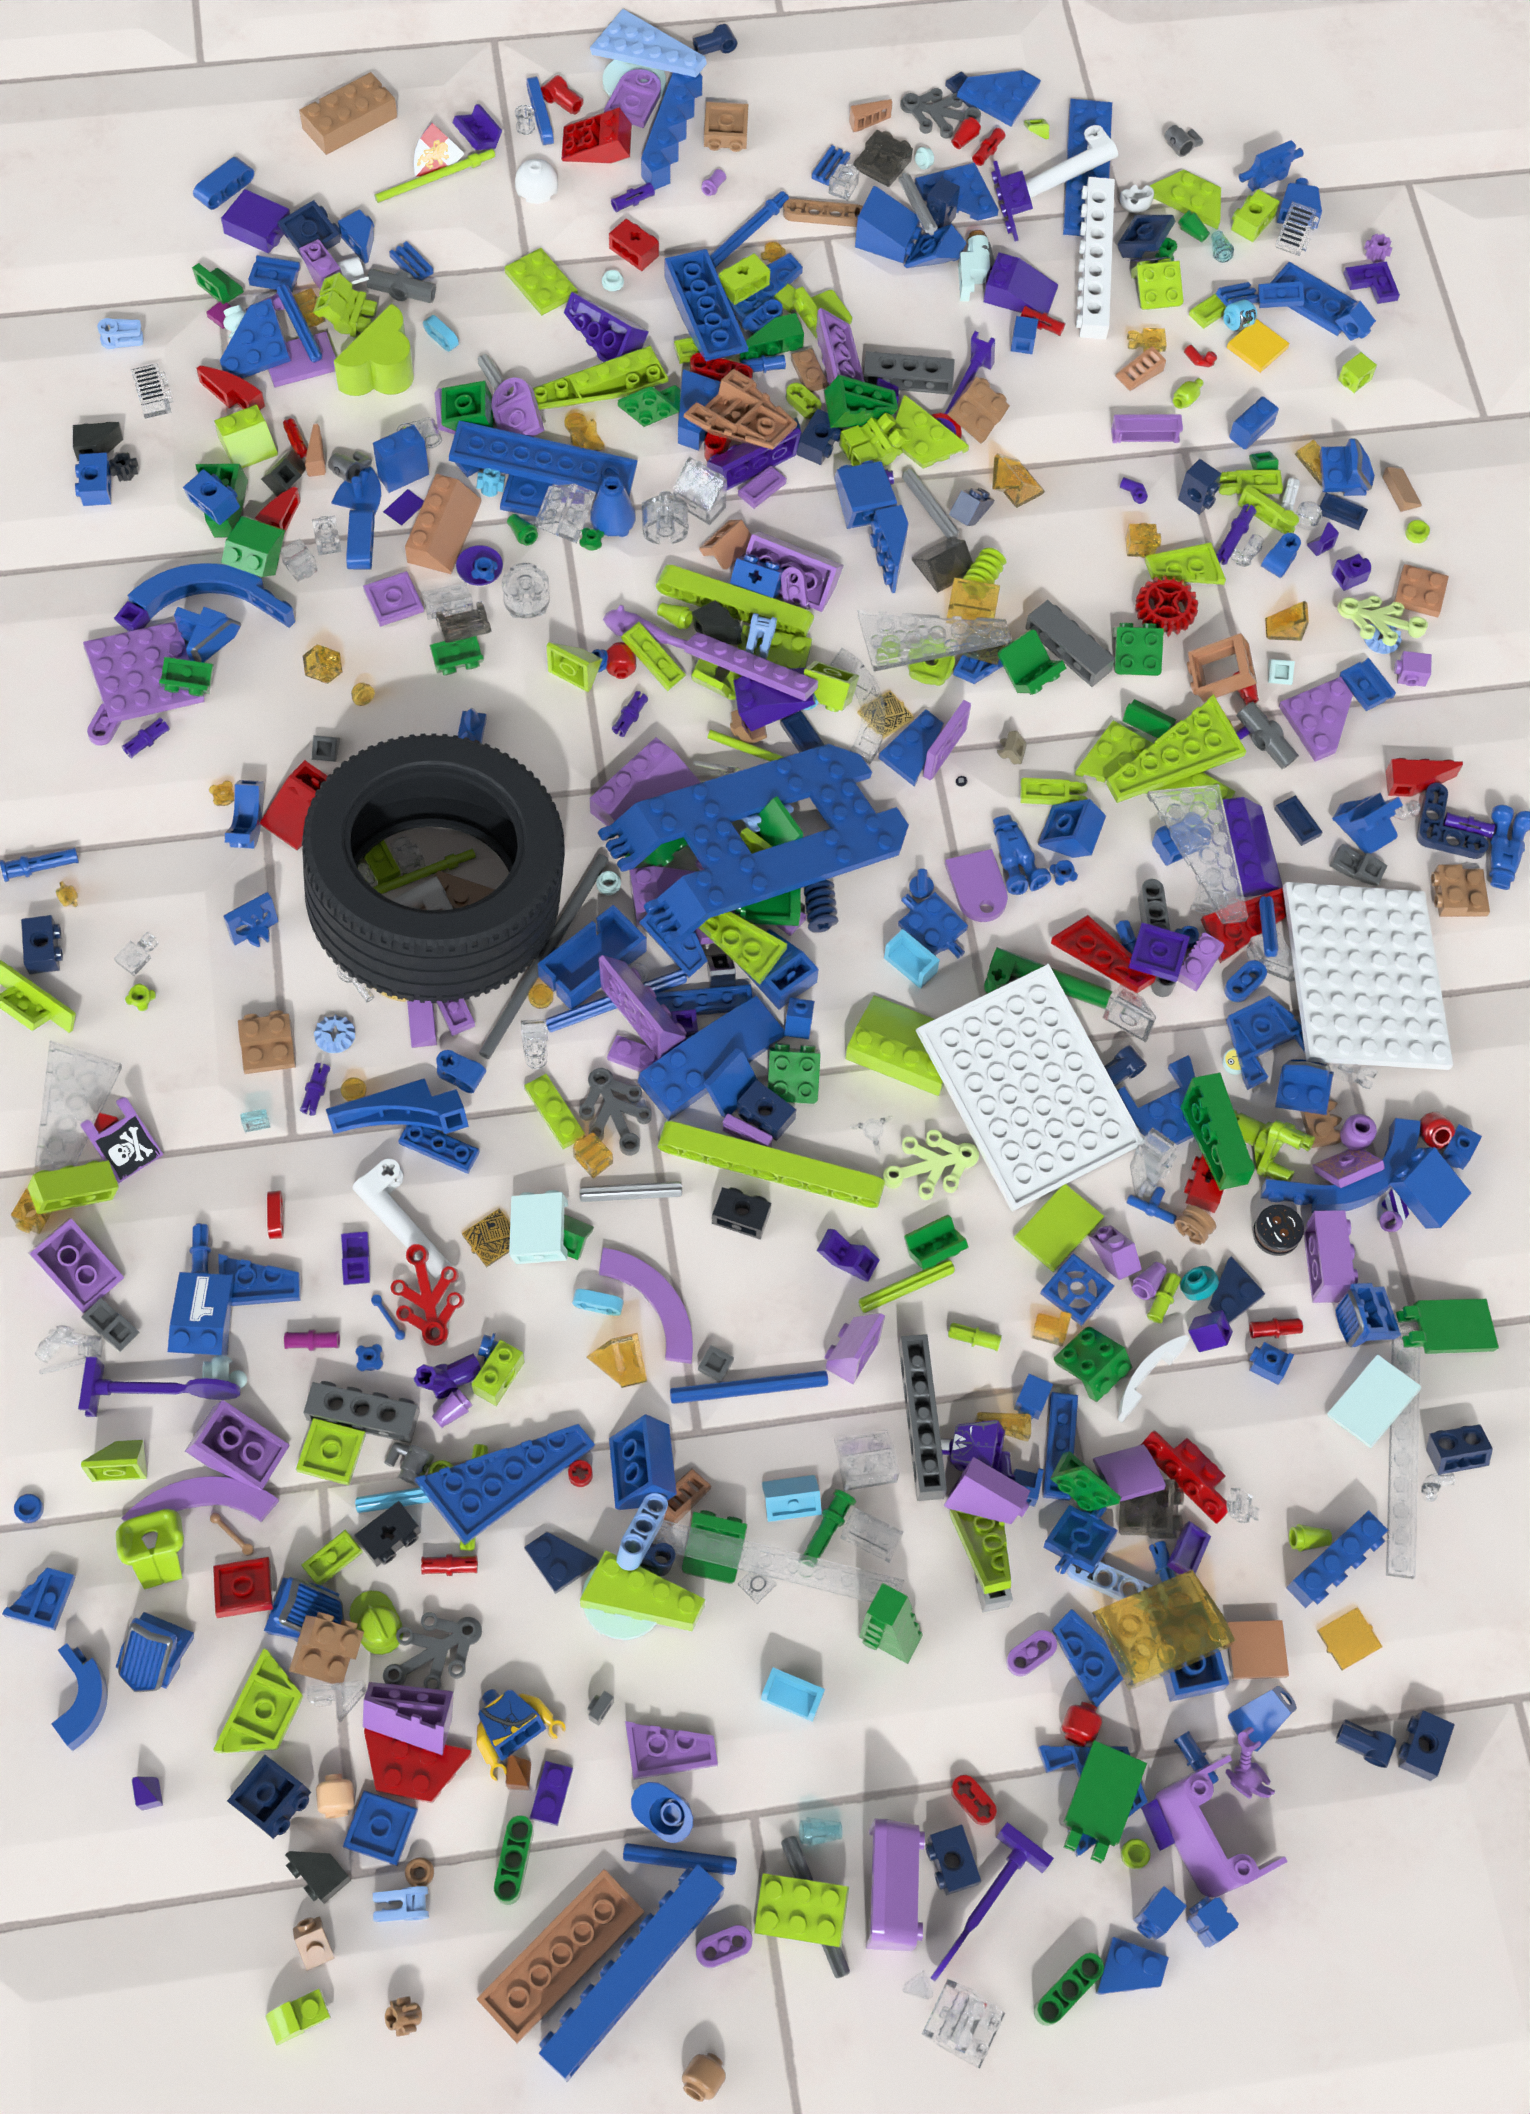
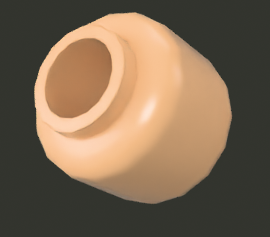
M342 1774L325 1776V1781L319 1783L316 1787L318 1812L325 1814L327 1819L348 1816V1811L355 1806L352 1781L342 1779Z

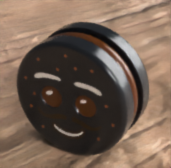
M1271 1205L1265 1208L1259 1214L1253 1226L1255 1243L1262 1251L1273 1256H1283L1291 1253L1298 1246L1304 1234V1224L1300 1215L1285 1205Z

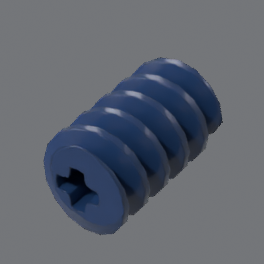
M823 880L805 886L804 895L806 913L808 914V929L813 933L825 932L839 921L838 917L835 916L837 909L835 908L836 900L833 899L835 897V891L832 890L834 883L829 880Z

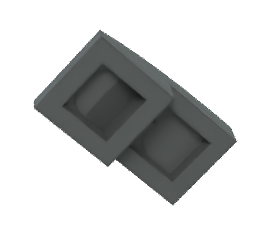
M1344 844L1338 847L1330 864V867L1353 879L1375 886L1379 885L1388 866L1369 853L1362 856Z
M102 1298L81 1316L91 1328L119 1352L140 1333Z

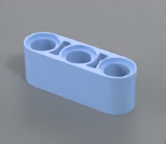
M651 1493L644 1498L621 1540L616 1557L617 1563L621 1568L634 1570L640 1566L663 1524L668 1507V1501L663 1495Z

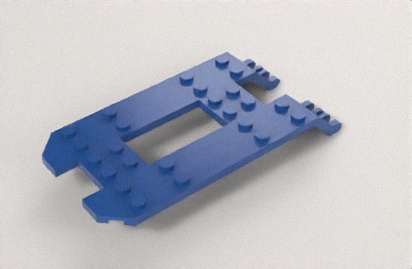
M826 744L637 802L611 825L601 828L598 831V835L602 841L612 839L606 843V848L613 859L626 856L628 853L631 855L621 858L617 862V866L622 872L634 869L661 844L684 837L702 865L703 870L682 876L657 899L644 904L647 914H654L663 908L665 909V912L654 915L652 922L657 926L656 928L659 933H665L675 927L677 928V931L669 932L663 938L667 946H673L681 943L711 917L899 856L909 824L897 807L876 814L856 784L857 782L870 779L872 775L871 769L860 754ZM775 797H778L783 805L810 798L830 829L751 854L731 822L759 814Z

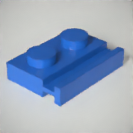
M257 255L256 262L253 264L248 278L249 285L277 290L279 286L286 284L290 291L293 292L298 278V271L301 269L300 262Z
M1369 658L1340 673L1339 677H1342L1365 711L1384 703L1389 698H1394L1396 694L1395 690Z

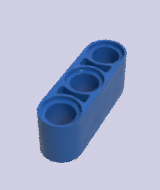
M233 157L201 180L195 186L193 196L208 209L214 210L247 186L254 177V170L238 157Z
M374 510L349 511L346 553L347 569H372L375 527Z

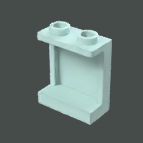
M549 1190L544 1194L524 1192L520 1196H511L509 1255L516 1264L567 1260L568 1250L563 1245L564 1207L568 1206V1200L562 1192Z

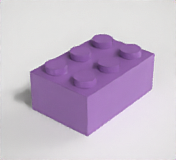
M1345 1210L1314 1211L1304 1227L1303 1235L1312 1303L1340 1302L1351 1287L1350 1285L1358 1283L1357 1269H1353L1352 1262L1355 1256L1354 1245L1350 1244L1349 1240L1351 1222L1349 1219H1346Z

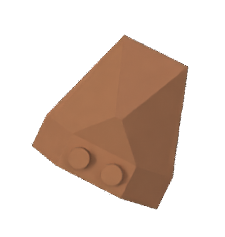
M735 369L721 380L718 395L705 407L696 402L684 413V418L712 435L772 450L797 427V422L780 406L776 407L770 401V396L767 393L762 394L756 388L757 384L752 379Z

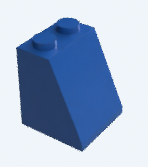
M873 186L858 216L855 248L904 264L907 255L911 256L913 252L914 241L919 240L922 227H919L920 221L914 212L878 187Z
M870 460L858 466L844 465L837 469L834 480L847 529L871 525V521L874 520L875 510L897 506L896 497L881 461L874 462Z

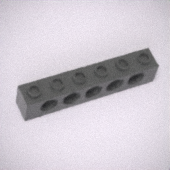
M928 1334L901 1336L898 1347L917 1501L944 1499L947 1487Z

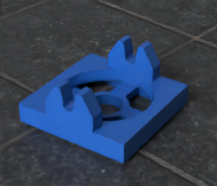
M268 892L223 916L230 939L234 945L247 939L250 944L260 947V937L268 943L270 939L268 927L279 922L273 900ZM242 925H248L239 931L236 930V928Z
M1073 1253L1045 1285L1040 1294L1082 1326L1088 1318L1093 1316L1096 1309H1099L1115 1285ZM1075 1271L1082 1272L1084 1275L1082 1278L1072 1279L1067 1273ZM1091 1279L1097 1287L1096 1297L1088 1292V1283ZM1060 1281L1067 1286L1068 1291L1063 1300L1058 1293V1283ZM1074 1282L1082 1283L1085 1287V1292L1081 1295L1074 1294L1070 1289L1071 1284ZM1082 1298L1091 1304L1083 1308L1069 1306L1074 1299Z

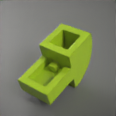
M320 1989L292 2002L288 2001L265 2016L276 2046L305 2033V2030L331 2018Z

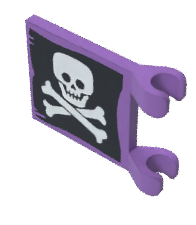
M121 1097L116 1101L125 1118L101 1133H98L90 1120H85L80 1124L103 1161L109 1160L118 1183L163 1155L126 1097Z

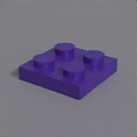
M1142 922L1128 968L1177 982L1190 936Z

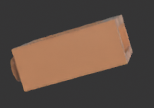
M1242 633L1188 652L1190 661L1187 662V667L1190 675L1193 676L1191 688L1194 695H1198L1203 702H1206L1213 694L1217 698L1257 684L1250 646ZM1236 654L1240 673L1206 685L1203 665Z

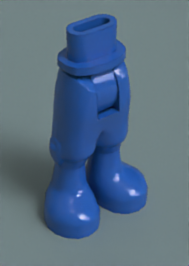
M1497 805L1493 807L1491 814L1496 828L1495 835L1490 841L1492 847L1491 871L1489 872V876L1492 878L1490 885L1495 888L1509 890L1511 882L1515 880V873L1525 851L1523 840L1526 832L1530 830V812L1521 811L1513 819L1514 810L1511 807ZM1513 819L1512 837L1511 840H1509L1507 838L1509 826Z
M1011 815L995 818L993 820L995 826L993 832L996 836L1001 864L1009 875L1006 881L1008 893L1021 895L1027 891L1028 886L1030 891H1036L1047 885L1051 881L1050 872L1046 868L1037 869L1035 866L1034 853L1031 851L1017 822L1012 820ZM1019 865L1023 867L1026 877L1021 874Z

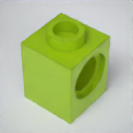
M1360 352L1343 365L1338 381L1355 393L1372 380L1377 364Z

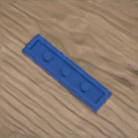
M751 984L659 992L655 993V999L660 1006L664 1004L670 1013L671 1011L696 1009V1015L728 1013L752 999Z
M1051 1392L1043 1498L1066 1501L1071 1499V1496L1062 1492L1058 1485L1050 1478L1062 1454L1068 1451L1074 1454L1078 1395Z

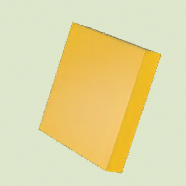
M1256 319L1253 325L1244 328L1228 342L1227 349L1261 373L1288 349L1290 343Z

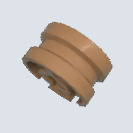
M1188 1205L1184 1209L1183 1215L1179 1216L1174 1223L1176 1229L1183 1237L1188 1235L1191 1237L1189 1241L1198 1245L1204 1244L1208 1239V1235L1212 1234L1217 1227L1215 1221L1207 1212L1193 1205Z

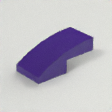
M368 1232L341 1234L343 1285L370 1283Z

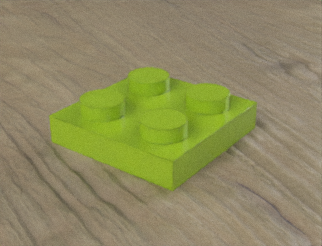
M313 1418L296 1471L349 1486L366 1433Z

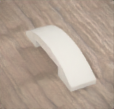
M1184 1335L1168 1341L1154 1350L1140 1364L1129 1381L1120 1402L1118 1420L1121 1423L1137 1406L1142 1397L1136 1391L1138 1386L1161 1359L1171 1365L1186 1347L1190 1337Z

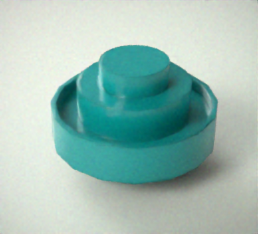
M1198 1266L1183 1276L1180 1282V1289L1189 1300L1199 1301L1206 1299L1217 1289L1219 1277L1211 1267Z

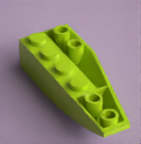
M648 346L534 387L533 391L538 408L542 410L626 397L644 388L655 387L669 382L652 347Z

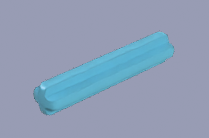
M413 1488L357 1497L355 1505L357 1512L363 1513L389 1509L398 1501L403 1506L431 1501L421 1488Z

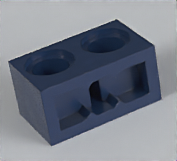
M1481 1424L1429 1433L1426 1451L1437 1474L1442 1475L1489 1466L1493 1448Z

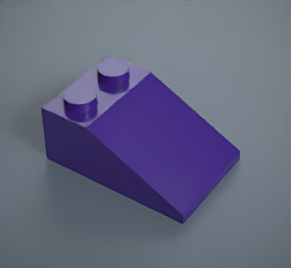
M998 252L986 284L983 302L1022 313L1024 307L1027 306L1042 314L1044 312L1049 314L1058 284L1022 259Z
M792 668L790 670L804 675L805 668ZM745 676L733 680L738 713L750 731L759 729L816 704L814 693L806 701H803Z

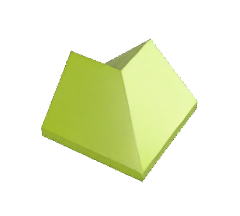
M548 642L546 645L548 672L589 693L603 659L583 648Z
M143 1440L115 1441L81 1461V1468L92 1482L147 1479Z

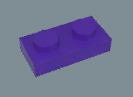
M545 1761L530 1815L531 1820L558 1826L573 1768Z

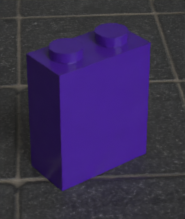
M244 189L221 217L224 234L269 254L279 244L280 239L284 235L278 227V221L290 215V210Z

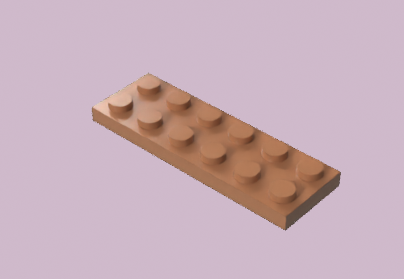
M603 1869L476 2000L518 2044L631 1928L645 1911Z

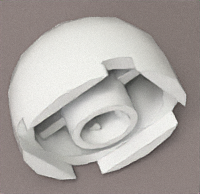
M531 159L522 163L516 172L515 178L517 195L520 198L521 196L526 198V202L534 204L545 203L551 200L550 196L554 193L556 195L558 191V178L555 169L542 159Z

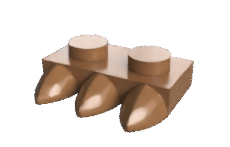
M1329 1099L1327 1115L1300 1111L1306 1133L1315 1137L1312 1148L1335 1145L1342 1142L1340 1139L1341 1130L1334 1129V1127L1340 1124L1342 1118L1329 1113L1338 1104L1332 1099Z

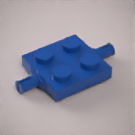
M1292 140L1256 155L1254 164L1248 171L1239 174V180L1242 183L1249 180L1248 187L1252 192L1265 188L1273 182L1286 178L1291 162L1303 157L1304 152L1302 148L1296 149V144Z
M936 892L919 903L910 894H906V897L904 896L901 901L910 911L898 921V926L935 956L949 949L957 959L960 958V955L962 957L965 951L956 941L960 935L968 930V925Z
M1071 1505L1068 1506L1045 1540L1043 1547L1061 1557L1055 1566V1570L1058 1573L1061 1569L1060 1574H1065L1070 1564H1075L1090 1573L1094 1572L1118 1532L1117 1529L1107 1525L1101 1519L1107 1510L1106 1507L1089 1513Z

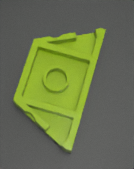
M1184 169L1150 185L1154 190L1153 199L1184 214L1189 210L1192 213L1196 212L1204 224L1215 229L1219 228L1221 218V187Z
M904 395L892 432L898 428L906 435V441L900 446L906 456L924 469L936 462L950 459V455L961 451L965 453L969 450L968 444Z
M263 1648L213 1749L214 1752L219 1754L279 1749L301 1704L303 1695L268 1650Z

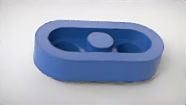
M1256 960L1245 963L1227 981L1224 988L1226 997L1233 1002L1246 1000L1264 982L1267 976L1265 965ZM1249 974H1255L1257 978H1252ZM1233 989H1238L1240 993H1235Z

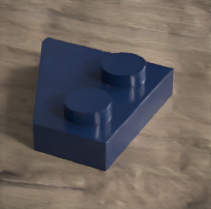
M1231 1256L1226 1262L1208 1309L1212 1313L1223 1310L1230 1324L1262 1299L1265 1293Z
M549 1532L544 1533L524 1547L526 1553L555 1594L596 1567L599 1563L596 1557Z

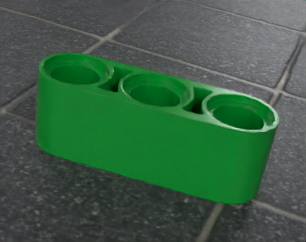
M522 1815L515 1816L508 1822L494 1883L495 1895L499 1902L505 1905L516 1903L521 1896L534 1836L531 1821ZM518 1824H524L528 1827L527 1834L522 1838H517L512 1834L513 1828ZM512 1853H518L522 1856V1861L517 1867H509L506 1864L507 1857ZM506 1882H511L516 1886L514 1894L510 1897H503L500 1894V1888Z
M1086 1953L1077 1959L1036 2003L1034 2007L1036 2020L1044 2026L1053 2025L1061 2020L1101 1977L1104 1970L1102 1959L1094 1953ZM1084 1960H1089L1095 1965L1096 1971L1094 1976H1088L1083 1972L1082 1963ZM1068 1981L1075 1986L1076 1993L1074 1997L1070 1998L1064 1995L1062 1992L1063 1982ZM1044 2003H1050L1054 2006L1056 2010L1054 2019H1047L1042 2014L1041 2009Z

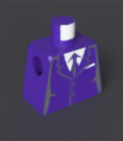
M997 1420L958 1424L955 1427L954 1439L941 1438L942 1455H951V1462L957 1470L962 1472L973 1457L999 1472L1005 1430Z

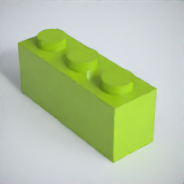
M108 1160L102 1162L91 1161L85 1165L75 1167L68 1165L53 1171L41 1170L33 1174L27 1188L37 1214H43L113 1200L119 1186Z

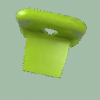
M699 658L691 674L692 680L730 700H736L733 680L742 677V675L730 671L726 678L720 682L715 679L718 665Z
M172 1509L158 1510L128 1519L117 1528L115 1538L118 1557L124 1564L132 1565L144 1590L182 1579L177 1552L183 1546L184 1535L181 1516L177 1511ZM149 1532H157L158 1536L155 1547L148 1549L142 1540L143 1536Z

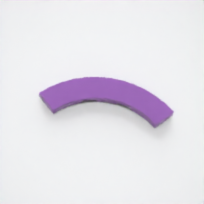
M603 1248L599 1275L617 1279L641 1292L656 1313H658L662 1322L666 1339L665 1360L692 1364L693 1341L690 1321L686 1309L673 1287L659 1272L642 1260L618 1250Z
M197 1477L170 1484L153 1492L133 1506L121 1519L125 1522L128 1519L162 1509L180 1511L186 1508L223 1505L242 1511L262 1522L279 1500L264 1489L259 1491L232 1478Z

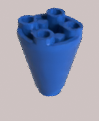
M614 476L604 479L590 511V521L593 529H599L606 536L625 537L629 534V530L633 528L636 521L635 509L624 485L619 478Z

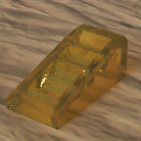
M977 1413L974 1423L997 1420L1005 1430L1006 1436L1027 1442L1031 1437L1030 1414Z

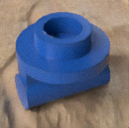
M919 869L917 876L913 877L909 884L911 894L917 898L929 897L934 889L933 881L927 877L926 869Z

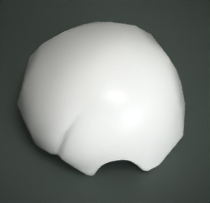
M1134 184L1130 189H1124L1120 192V204L1123 209L1130 213H1143L1152 204L1154 190L1149 185L1139 189Z

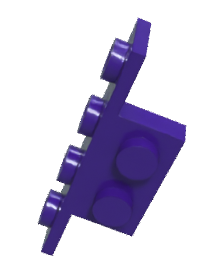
M994 161L995 171H992L991 174L994 185L999 183L996 192L999 201H1004V204L1000 205L1003 217L1008 216L1009 219L1005 221L1008 234H1013L1014 241H1018L1012 215L1033 209L1023 170L1001 176L998 162Z

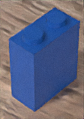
M414 424L373 442L378 478L388 493L429 475L425 440Z
M1435 1147L1418 1148L1410 1155L1411 1159L1395 1171V1177L1389 1184L1425 1229L1441 1228L1471 1195V1192Z

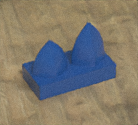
M474 708L462 711L458 731L459 738L464 739V737H467L471 741L478 740L482 744L487 720L486 714L477 713Z

